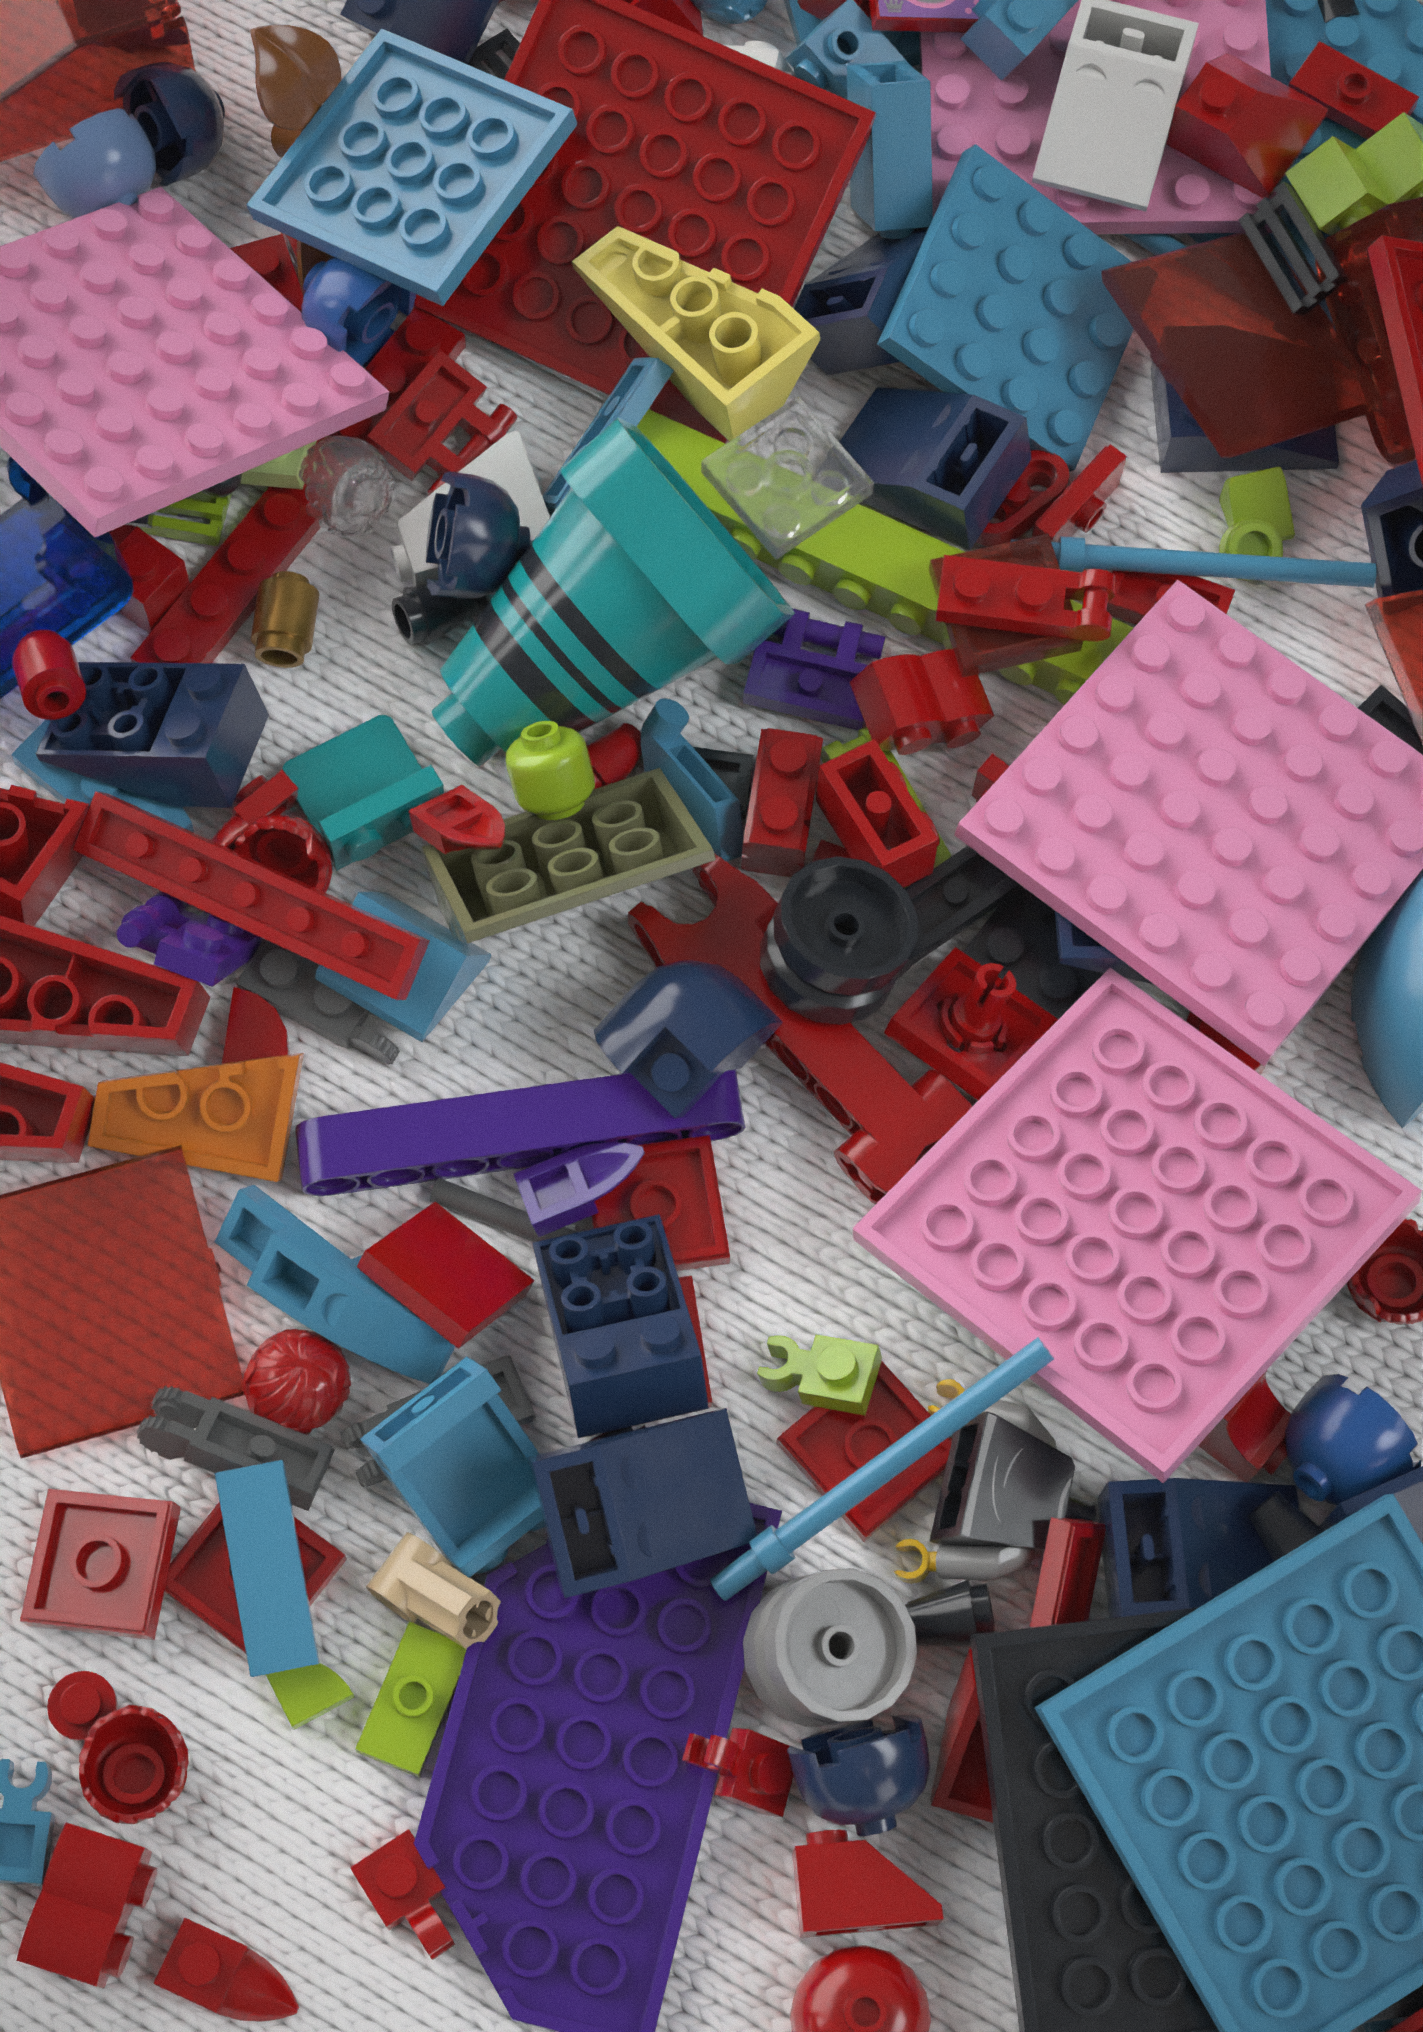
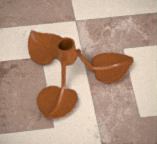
M265 25L250 30L255 51V83L260 107L269 122L273 124L271 131L272 147L275 153L282 158L321 108L322 103L328 99L341 82V68L334 48L319 34L291 25ZM297 240L298 276L302 295H304L306 291L303 289V284L309 271L321 261L327 262L334 256Z

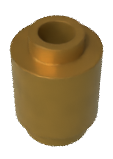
M280 571L274 573L271 578L264 579L259 583L251 642L256 646L255 657L265 664L283 668L297 667L303 664L305 654L309 653L312 649L320 593L317 588L309 584L308 578L296 572Z

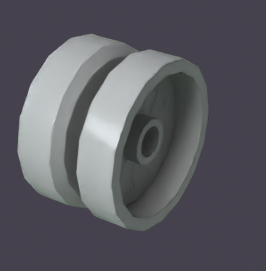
M855 1568L819 1571L811 1575L793 1578L770 1590L751 1613L743 1639L745 1671L758 1698L778 1717L805 1727L868 1720L892 1707L909 1685L917 1658L915 1625L902 1598L881 1578Z

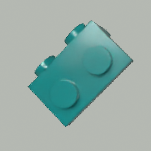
M378 715L288 760L282 767V770L299 788L296 802L307 821L321 833L326 841L331 854V861L336 871L356 861L364 860L374 855L381 848L410 833H414L408 810L444 793V785L433 766L429 765L423 769L421 768L394 720L387 715Z

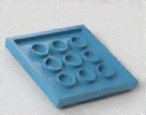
M381 28L246 204V207L253 220L443 306L575 129L577 121L572 108Z
M975 144L961 154L877 345L943 392L976 395L1026 417L1030 451L1041 450L1051 454L1055 453L1066 462L1069 472H1072L1076 469L1155 278Z

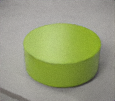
M1249 519L1235 523L1225 531L1220 540L1219 553L1283 557V543L1280 534L1271 524L1259 519ZM1238 579V580H1242V581H1254V580H1248V579Z

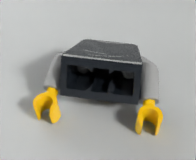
M952 1379L942 1380L936 1385L937 1394L943 1397L955 1399L965 1391L960 1383ZM998 1400L953 1434L929 1542L939 1544L940 1546L937 1552L927 1551L926 1547L918 1540L910 1538L900 1541L895 1546L897 1551H917L922 1555L923 1559L920 1567L913 1572L894 1571L901 1581L909 1584L919 1583L926 1579L930 1572H937L940 1579L981 1581L995 1579L1028 1568L1035 1555L1044 1554L1051 1517L1086 1519L1095 1522L1096 1506L1094 1503L1070 1495L1075 1472L1073 1459L1057 1449L1055 1439L1030 1408ZM935 1405L928 1406V1412L931 1415L941 1409Z

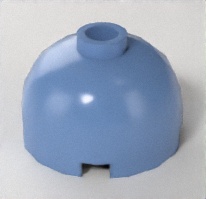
M116 108L100 112L70 128L69 130L75 140L67 144L61 151L53 141L36 161L33 172L45 193L64 214L75 219L118 202L125 205L137 203V195L149 191L156 170L155 153L146 133L134 115L131 113L129 117L124 109Z

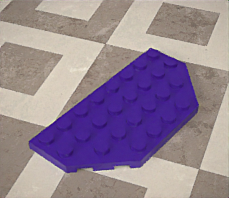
M750 1503L757 1535L771 1525L778 1529L782 1510ZM547 1539V1543L513 1563L510 1561L487 1574L484 1587L489 1589L501 1601L497 1611L498 1624L485 1642L473 1643L466 1650L414 1845L428 1870L433 1867L446 1887L440 1892L513 2021L553 2032H655L718 1774L691 1765L682 1759L690 1733H695L707 1739H710L711 1735L727 1739L745 1667L743 1639L751 1613L761 1601L768 1571L727 1601H724L712 1586L710 1578L750 1550V1544H746L630 1582L565 1598L560 1591Z

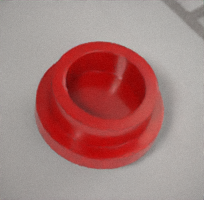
M90 1671L73 1672L59 1680L53 1687L47 1704L48 1716L53 1727L62 1736L73 1741H85L89 1737L88 1732L99 1718L116 1711L118 1708L117 1696L111 1684L101 1675Z

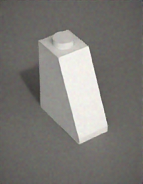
M519 430L504 435L458 472L493 480L507 490L518 507L520 526H527L530 529V544L550 518ZM444 483L397 520L400 544L390 547L400 582L411 580L412 585L417 586L427 584V579L439 580L438 564L426 563L428 525L435 494H448L451 485Z

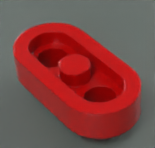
M1041 450L1031 451L1030 462L992 517V519H998L1002 522L988 523L976 543L987 547L1004 546L1009 544L1011 539H1017L1032 528L1041 515L1069 486L1070 473L1066 462L1055 453L1051 454ZM1036 485H1040L1046 487L1047 489L1045 491L1037 492L1030 488Z

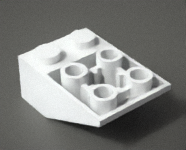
M1081 0L1033 173L1032 183L1146 212L1168 139L1175 106L1179 101L1190 63L1199 23L1110 0Z

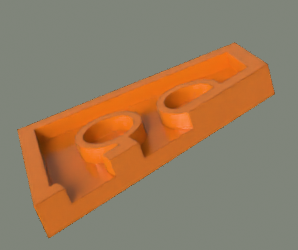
M304 1052L100 1081L97 1085L88 1146L279 1182L283 1179Z

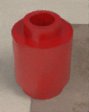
M37 630L25 635L18 643L12 659L13 669L25 708L32 715L45 720H56L71 715L82 705L86 695L85 684L72 645L65 638L50 630Z

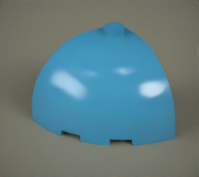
M1423 870L1362 945L1357 966L1353 972L1351 989V1020L1356 1024L1357 1036L1363 1053L1361 1057L1363 1068L1381 1102L1401 1128H1404L1423 1112Z

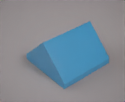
M358 892L352 905L430 940L406 1000H395L322 965H319L315 979L406 1034L423 1042L490 962L491 953L472 942L467 944L454 939L450 929L387 892Z

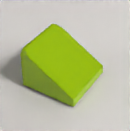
M1281 467L1230 477L1224 482L1219 502L1228 528L1241 521L1259 519L1271 524L1280 534L1282 541L1294 538L1295 530L1286 478Z

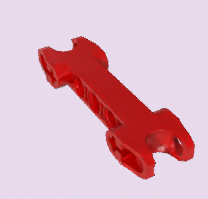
M714 853L716 860L696 866L692 870L698 879L699 886L708 895L714 906V909L707 918L694 924H676L661 915L654 907L646 905L641 901L628 912V925L647 952L655 968L681 960L719 964L737 976L783 1021L782 1025L764 1044L851 1135L849 1139L833 1151L834 1157L847 1177L876 1205L972 1108V1105L942 1074L933 1069H929L912 1085H909L851 1023L838 1025L815 1022L788 1009L769 989L760 968V943L778 903L756 880L742 873Z

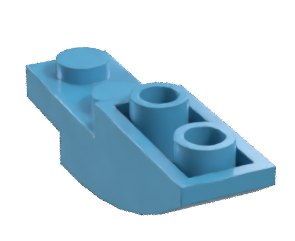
M256 1185L238 1190L214 1242L253 1272L247 1283L248 1287L301 1324L367 1360L429 1385L441 1376L455 1346L360 1271L357 1265L363 1255L350 1259Z

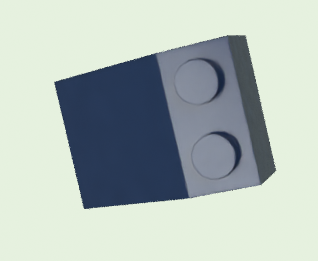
M1220 330L1160 332L1150 368L1160 473L1261 471L1274 467H1281L1282 470L1338 468L1339 455L1328 364L1311 354Z

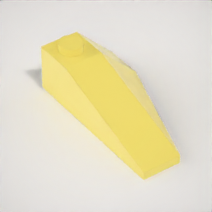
M619 226L572 261L574 270L651 358H659L674 370L669 379L690 404L734 446L738 445L781 411L821 340L819 331L780 296L764 289L756 293L732 282L730 274L713 268L711 272L680 260L677 251Z

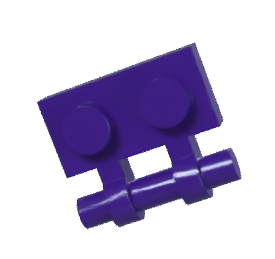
M792 608L795 614L772 634L784 637L782 644L764 640L755 648L743 692V704L858 731L863 728L864 719L849 682L868 665L855 662L857 655L877 660L881 659L886 636L863 631L864 625L845 621L844 626L810 619V612ZM805 642L835 649L837 654L836 657L801 648Z
M164 892L157 893L147 900L145 905L137 906L124 915L116 935L118 941L123 946L129 948L138 947L156 954L154 965L214 987L249 961L263 938L205 911L199 915L188 911V903Z

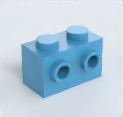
M854 0L845 1L830 13L785 58L793 67L795 77L847 100V65L892 61L907 62L881 31L872 30L871 20Z
M980 0L972 8V11L979 19L960 39L1002 81L1031 53L1078 0Z

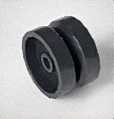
M836 856L810 862L792 875L779 900L760 943V968L769 989L788 1009L812 1021L842 1025L866 1019L885 1004L918 940V914L908 892L888 872L864 860Z

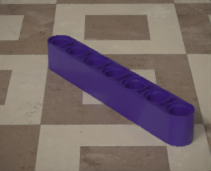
M735 1069L725 1071L684 1117L674 1118L631 1073L321 1116L305 1120L296 1125L295 1136L302 1191L312 1196H331L437 1181L438 1178L451 1179L528 1168L574 1148L595 1143L620 1142L642 1145L710 1135L711 1141H717L740 1134L745 1130L746 1126Z

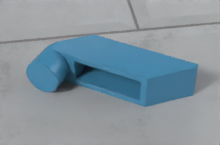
M667 698L659 699L645 719L641 729L644 772L657 768L662 770L716 855L726 862L741 857L744 835L739 799L682 736L681 732L689 721V715L685 708L674 700Z

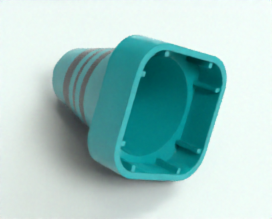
M616 418L560 468L561 474L571 489L440 669L441 675L452 693L432 709V715L456 747L479 767L483 766L501 749L507 752L513 741L521 737L522 730L533 723L553 721L558 726L571 728L580 733L717 658L727 665L739 663L795 614L773 583L663 454L635 425L625 420Z

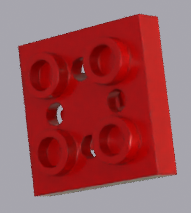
M955 947L891 1017L884 1034L979 1101L1059 1019L1016 990V979L1013 973L1008 971L1003 980L998 976L1004 966L994 963L982 966ZM947 1044H951L954 1048H959L960 1052L954 1051Z

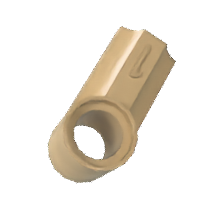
M406 1532L366 1585V1589L377 1600L406 1621L415 1623L419 1619L436 1632L438 1631L465 1649L473 1643L485 1642L498 1624L497 1611L501 1601L489 1589L457 1571L452 1563L436 1549L409 1532Z

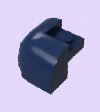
M681 960L660 965L639 980L593 1032L596 1042L621 1074L631 1073L674 1118L684 1117L725 1071L741 1069L782 1025L783 1021L737 976L719 964Z

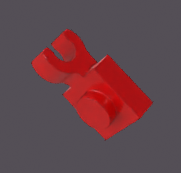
M732 1728L730 1739L717 1735H711L710 1739H707L695 1733L689 1734L682 1760L720 1775L715 1796L766 1816L783 1817L794 1778L787 1749L790 1747L789 1745L753 1730Z
M407 1829L351 1866L350 1869L388 1931L407 1919L433 1961L456 1945L430 1904L442 1896L440 1891L446 1887L433 1867L428 1870L414 1845L415 1838L413 1834Z

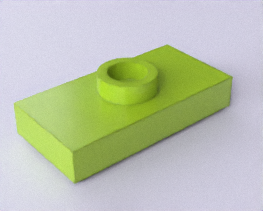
M409 1621L356 1745V1752L420 1778L454 1697L467 1648L465 1649L442 1634Z

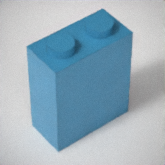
M905 61L847 65L848 100L877 114L872 125L871 135L850 179L851 208L874 231H880L881 237L890 239L904 238L914 232L915 228L929 227L933 219L930 81Z

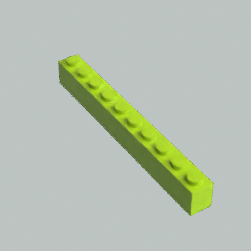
M649 409L647 410L637 428L677 470L752 560H759L778 569L785 578L799 585L811 584L833 594L841 604L854 610L866 609L888 619L891 625L903 633L924 635L943 644L946 649H967L958 642L948 623L935 621L944 555L980 558ZM1070 599L1064 600V610L1078 611L1082 609V604ZM1112 618L1111 636L1104 641L1092 642L1056 637L1040 654L1021 662L997 663L976 656L970 650L968 651L972 660H979L998 669L1009 681L1024 686L1034 685L1055 695L1056 699L1065 705L1134 627Z

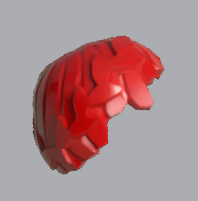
M281 814L265 815L257 818L237 838L235 842L236 847L233 851L325 893L327 892L332 877L331 854L321 833L309 822L298 817L293 818Z
M1405 1218L1346 1283L1349 1293L1358 1308L1379 1323L1388 1322L1408 1325L1423 1321V1230H1418V1224L1415 1220H1407Z
M299 1329L281 1331L267 1338L253 1353L243 1378V1392L248 1408L253 1414L308 1435L312 1429L322 1427L341 1412L343 1402L348 1400L350 1394V1367L342 1353V1348L317 1332Z
M127 1705L99 1718L88 1732L89 1737L85 1739L79 1754V1780L83 1796L101 1817L115 1823L126 1825L138 1824L141 1821L156 1817L157 1814L166 1810L171 1805V1802L178 1798L187 1780L188 1748L182 1734L170 1719L153 1708Z

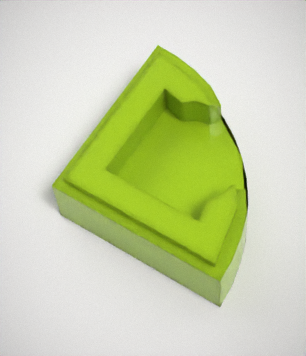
M321 1663L265 1674L293 1730L355 1698L346 1682L336 1672Z

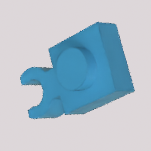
M2 1758L0 1760V1793L4 1796L3 1806L0 1808V1883L43 1886L49 1866L56 1817L52 1812L36 1811L37 1802L46 1796L52 1784L51 1767L46 1762L37 1761L36 1775L31 1785L26 1788H16L12 1781L14 1762L10 1759Z

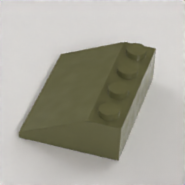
M660 768L594 789L588 799L584 801L582 809L564 819L544 820L530 812H524L503 819L506 827L505 838L502 847L499 849L477 850L466 848L460 851H452L445 855L431 844L422 846L440 911L454 939L467 944L716 860L712 846Z

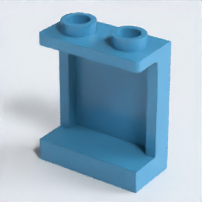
M468 1356L374 1427L360 1440L443 1556L452 1563L455 1569L467 1577H471L475 1573H484L496 1567L508 1555V1547L528 1531L540 1530L545 1525L528 1458L540 1453L497 1394L501 1389L486 1368Z

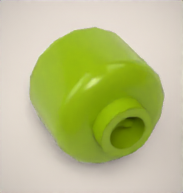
M553 721L533 723L522 730L521 737L513 741L506 752V767L516 802L523 810L536 814L541 819L559 820L574 815L582 809L584 801L588 799L595 788L594 773L586 742L583 736L574 729L558 726Z

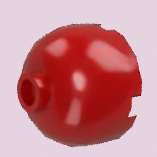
M868 1945L837 1948L815 1961L797 1985L790 2011L792 2032H929L931 2024L927 1992L914 1970L892 1952Z

